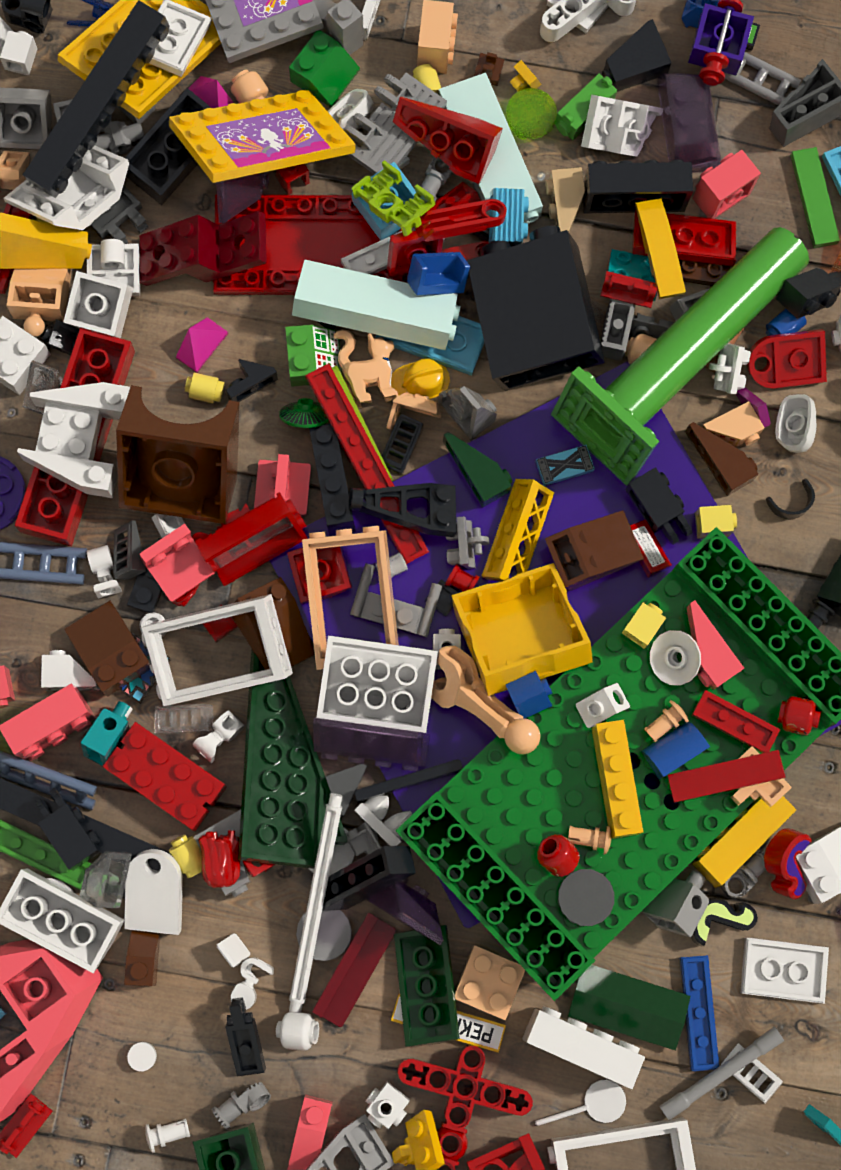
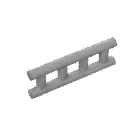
M746 52L737 75L725 73L726 80L778 106L786 98L784 96L789 87L797 89L801 82V79ZM745 64L759 70L753 81L740 75ZM767 75L781 81L776 92L762 86Z

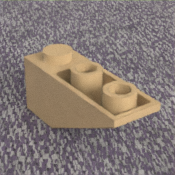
M582 167L551 170L550 178L546 180V194L551 195L552 203L549 204V217L554 219L555 226L560 227L561 232L568 230L570 233L584 197L585 187Z

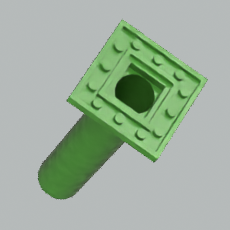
M777 227L770 230L605 390L596 383L591 373L582 370L578 366L571 373L551 415L582 445H587L588 450L627 486L634 480L659 443L654 432L648 427H644V425L779 294L786 279L798 275L808 265L809 255L803 242L799 238H795V234L787 229Z

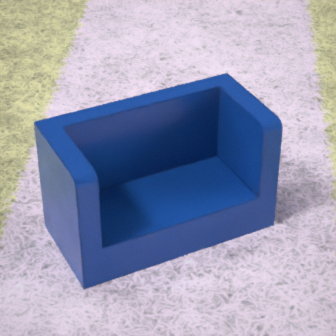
M460 252L413 254L407 282L416 295L464 293L470 265Z

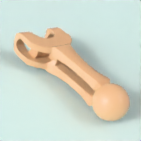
M456 646L442 647L438 653L437 664L444 671L446 677L433 681L431 698L442 708H450L457 705L474 714L488 725L499 738H504L507 747L514 753L528 754L534 751L540 742V731L533 721L525 719L522 715L512 711L494 694L487 695L482 680L478 676L476 664L471 656Z

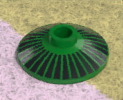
M301 398L298 402L285 405L279 411L280 420L293 427L312 428L329 422L320 404L313 402L310 398Z

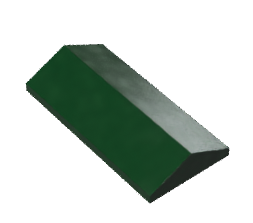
M447 925L394 934L405 1047L440 1044L460 1039Z
M591 965L578 978L568 1017L676 1051L691 996Z

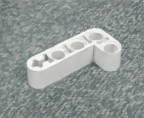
M560 0L543 14L540 35L545 41L555 42L605 3L616 14L628 16L634 11L636 0ZM568 9L574 10L575 13H570V12H568L567 10H568Z

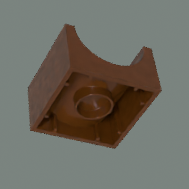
M131 385L116 429L119 508L225 524L237 481L240 402L229 400L222 412L203 422L193 424L173 423L152 414L142 401V387Z

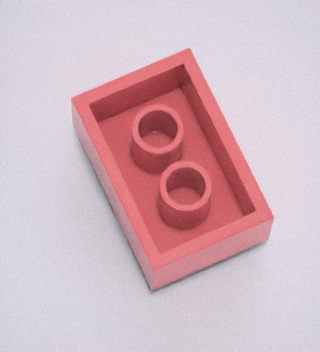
M71 683L1 724L0 731L14 755L24 760L29 759V761H32L44 754L43 749L50 745L56 747L67 741V735L77 730L80 733L92 726L91 721L96 719L81 691Z

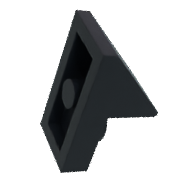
M239 359L240 369L246 378H238L230 383L229 388L226 389L227 396L231 401L241 402L277 381V371L274 367Z

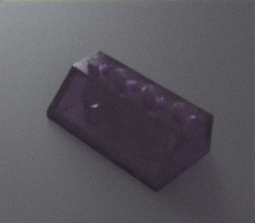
M314 718L313 720L314 752H321V758L337 760L338 755L349 756L348 762L364 764L365 759L375 760V766L391 768L392 762L400 763L403 770L418 771V766L426 767L430 734Z

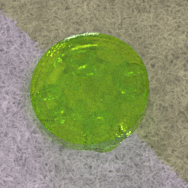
M527 88L515 93L510 98L506 110V120L509 127L522 140L539 138L551 132L557 117L556 104L551 96L535 88Z

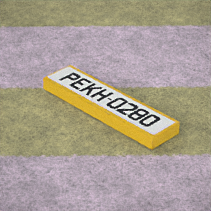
M398 993L391 1021L403 1024L400 993ZM457 1011L460 1039L457 1041L499 1053L506 1025Z

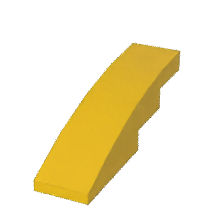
M658 198L636 203L645 254H648L651 274L655 279L658 298L664 299L684 295L686 290L680 263L662 199Z

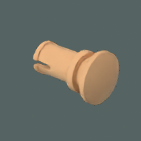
M672 700L669 701L672 707L668 710L665 708L660 717L644 728L655 742L672 727L677 728L679 726L678 723L682 719L686 723L689 722L683 709Z
M570 826L568 840L572 844L593 847V850L603 848L604 855H606L611 844V829L607 826V831L604 832L599 831L600 828L595 827V830Z

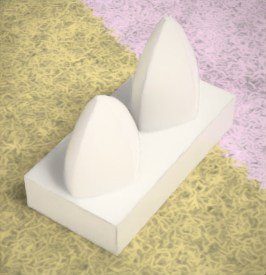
M378 796L367 800L365 803H361L355 811L390 846H398L403 838L396 830L412 815V812L397 813L383 823L382 820L389 808L388 796Z

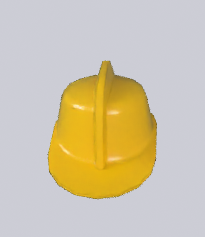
M420 359L396 369L391 377V387L397 391L398 396L408 392L413 395L417 393L421 396H428L429 399L438 397L442 391L447 390L450 383V376L446 367L431 359Z

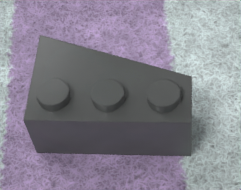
M823 59L817 64L813 72L803 79L799 87L792 91L773 111L769 129L783 147L841 116V81Z

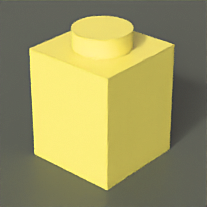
M731 505L699 507L695 512L697 539L705 538L716 527L726 537H729L734 532V529L737 528L736 513H732Z
M642 603L622 634L645 649L666 619L662 616L663 611L652 603L648 605Z

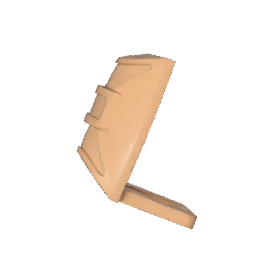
M408 392L401 394L393 400L387 429L389 431L393 430L401 408L441 418L438 402L430 400L428 396H421L417 393L415 395Z

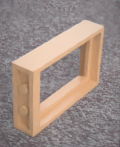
M379 526L362 527L363 533L352 534V529L336 530V536L328 537L325 536V532L309 533V539H302L316 670L324 668L327 648L316 549L375 543L386 644L399 645L386 530L379 531Z

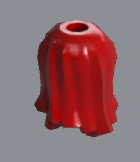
M228 830L226 836L220 835L219 837L217 832H206L205 835L198 839L202 854L201 872L203 879L212 888L230 887L236 883L240 876V860H238L239 837L235 835L233 830Z

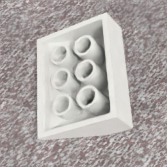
M328 635L316 718L426 733L438 651Z

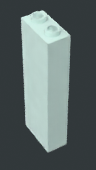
M483 73L440 88L438 95L447 100V106L444 109L479 118L503 128L496 151L481 183L472 182L480 201L490 199V192L493 188L524 189V197L529 198L528 212L524 213V222L529 224L536 221L541 216L543 205L487 74Z
M304 260L294 297L292 316L446 350L448 340H454L457 326L452 325V321L458 320L461 306L456 305L458 294L416 295L406 282Z

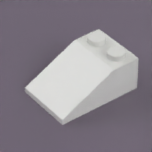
M841 826L812 841L801 854L795 857L807 883L806 891L814 904L823 903L841 893Z

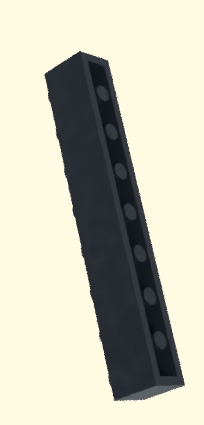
M138 0L23 173V176L31 184L54 198L65 191L68 186V179L73 172H76L81 167L82 158L88 150L95 146L97 136L102 128H106L110 123L111 114L116 107L122 105L126 98L127 90L138 81L141 69L145 63H149L152 60L155 48L159 42L166 39L170 25L164 15Z

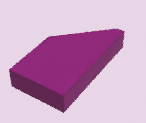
M747 388L737 390L736 396L740 403L743 405L750 402L764 428L771 425L766 403Z

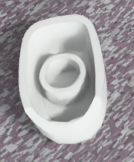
M354 89L328 110V113L343 130L346 125L359 130L361 126L353 120V116L356 113H360L369 118L374 102L366 90Z
M805 394L789 395L785 397L779 408L775 428L776 439L790 452H806L812 446L816 434L815 403Z

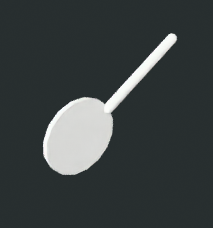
M607 1079L598 1080L587 1089L584 1098L585 1105L537 1120L535 1125L540 1126L586 1110L596 1121L602 1123L613 1122L620 1118L625 1110V1093L613 1081Z

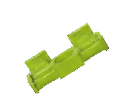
M384 160L382 162L383 170L375 175L372 181L370 176H365L352 187V192L355 199L361 197L369 204L371 212L387 224L393 221L401 227L403 236H408L412 233L413 227L418 228L422 224L420 216L435 205L434 197L417 184L414 186L416 191L414 198H409V202L405 201V204H403V200L390 191L392 185H398L402 181L401 173ZM384 203H393V205L388 209L380 208V206Z

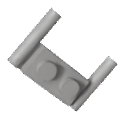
M365 563L350 615L384 625L381 595L368 592L375 566ZM432 583L425 608L394 599L397 629L427 637L442 586Z

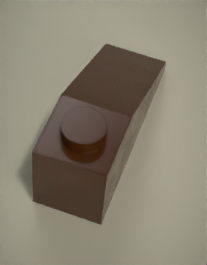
M695 422L688 425L685 430L686 435L726 496L751 483L758 476L756 463L752 458H748L743 451Z

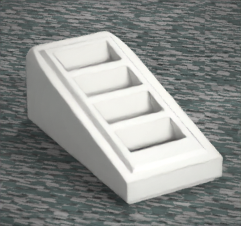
M738 1043L721 1065L745 1048ZM755 1059L751 1062L754 1066L745 1077L740 1074L745 1067L733 1076L766 1104L783 1081L759 1060ZM758 1070H761L763 1074L752 1085L749 1081ZM769 1077L772 1082L761 1093L758 1089Z

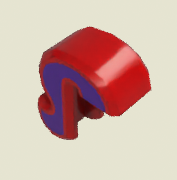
M791 828L782 829L771 839L764 854L766 870L768 873L776 875L775 879L771 882L773 891L795 900L804 894L807 886L806 880L795 859L812 842L807 834Z

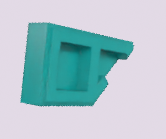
M809 1104L804 1110V1115L841 1145V1129L830 1118Z

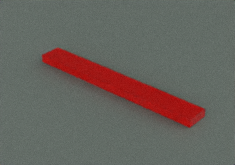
M328 363L305 375L364 489L394 487L330 364ZM383 497L380 499V507L385 510L399 512V499ZM381 519L398 553L402 555L406 564L429 552L418 531Z

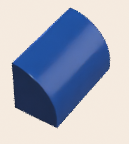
M685 722L641 752L657 777L661 779L708 749L710 745L692 723Z

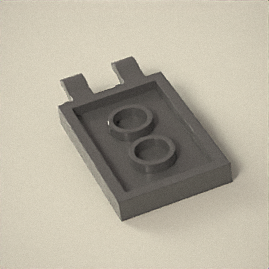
M124 185L120 199L90 225L102 239L109 235L112 239L123 241L124 244L129 242L125 239L126 235L118 227L128 219L139 233L149 228L145 223V218L138 212L142 209L141 203Z

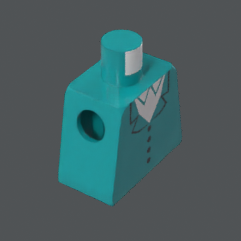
M118 701L112 712L105 708L101 711L80 743L84 757L103 766L116 747H121V740L129 731L127 718L133 710L129 705Z

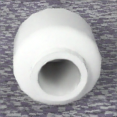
M288 1012L284 1015L282 1021L277 1023L276 1037L280 1038L282 1046L286 1049L306 1051L311 1048L312 1044H316L318 1041L319 1023L309 1013Z

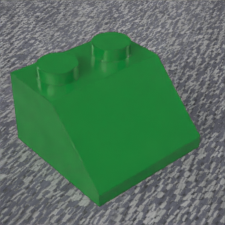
M321 30L314 33L289 66L290 82L303 90H309L315 98L329 107H332L360 71V67L342 45Z

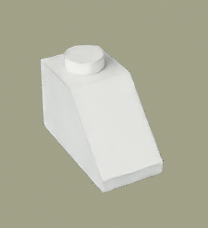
M52 650L50 655H42L41 688L45 691H59L71 683L80 691L100 690L94 678L70 655H66V651Z

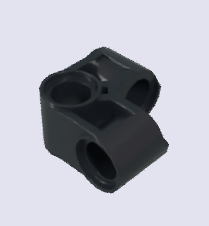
M1 0V7L7 22L38 34L44 33L53 11L50 3L51 0ZM11 7H18L16 10H9Z

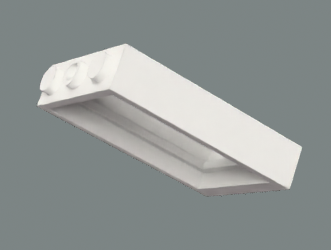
M272 594L153 622L142 627V642L149 652V662L151 663L149 667L151 672L155 674L157 681L156 692L159 699L162 700L163 706L285 679L293 673ZM254 611L270 669L176 690L161 633Z
M683 1117L671 1119L670 1121L663 1120L552 1138L551 1146L547 1147L550 1165L555 1164V1170H568L565 1150L670 1134L676 1170H696L688 1121Z

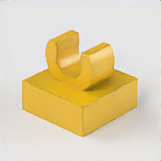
M522 60L514 66L519 74L510 83L518 93L522 92L527 85L533 91L542 85Z

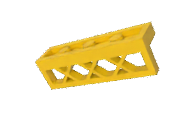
M515 479L482 573L483 578L500 582L510 579L509 574L514 565L516 566L517 574L528 571L554 495L553 491L534 479ZM540 492L544 496L540 506L537 507L535 498L537 493ZM532 516L534 525L532 530L529 531L527 522L529 517ZM524 540L525 551L524 554L520 555L518 548L520 542Z

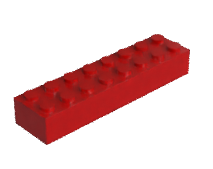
M80 327L60 388L101 382L124 386L135 354L132 342ZM102 417L93 461H100L113 419ZM34 466L15 527L20 533L72 547L89 494H85Z

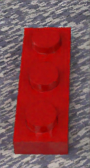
M707 690L703 691L692 713V716L750 747L753 746L761 753L770 751L780 731L779 728Z

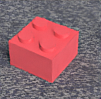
M740 150L735 155L733 153L726 155L720 161V165L715 168L711 166L700 175L701 179L695 186L696 191L692 199L707 218H717L751 194L761 172L743 150Z

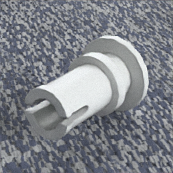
M186 1119L161 1126L160 1123L156 1125L157 1128L150 1129L149 1124H146L145 1128L147 1144L152 1153L155 1152L154 1146L161 1145V1147H165V1143L190 1137Z

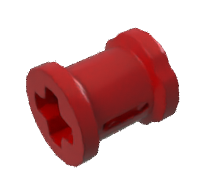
M456 564L445 585H452L461 591H467L475 587L480 577L478 575H470L460 569V565Z

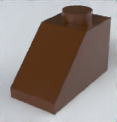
M131 931L126 955L124 985L156 986L160 933Z

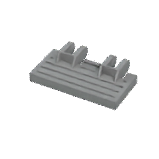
M407 72L400 80L391 74H387L384 77L385 83L399 93L397 97L380 86H377L374 90L375 94L382 101L392 107L391 109L381 103L369 119L360 113H356L353 116V120L369 132L366 136L349 125H346L344 128L347 135L361 145V148L356 145L355 153L348 154L347 156L373 174L383 169L382 162L384 160L389 164L395 162L399 167L418 143L393 123L400 97L440 108L447 106V100Z

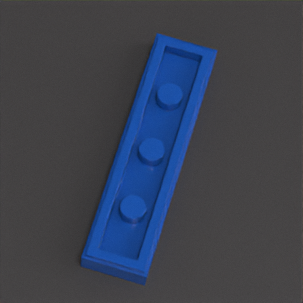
M708 955L679 957L683 994L691 996L685 1019L690 1071L715 1070L719 1067L709 958Z

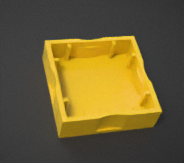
M554 563L517 574L502 582L482 585L451 595L456 619L488 696L508 690L506 684L534 671L537 672L540 679L593 663L591 642L578 614L568 601L567 590Z

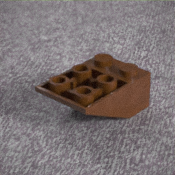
M624 510L567 528L545 538L562 582L569 591H573L644 560Z

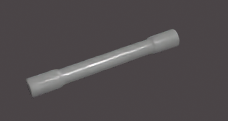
M773 1027L757 1038L750 1046L659 1107L670 1121L687 1109L694 1101L761 1055H765L784 1042L783 1037Z

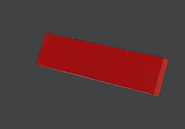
M779 750L668 775L674 803L786 778Z

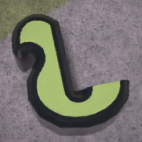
M709 898V904L691 939L700 947H704L711 921L742 931H748L757 923V912L751 905L744 902L735 903L734 910L725 900Z

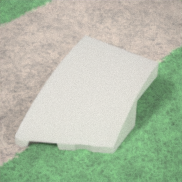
M591 95L581 146L637 157L644 141L652 132L650 127L656 116H661L664 108Z

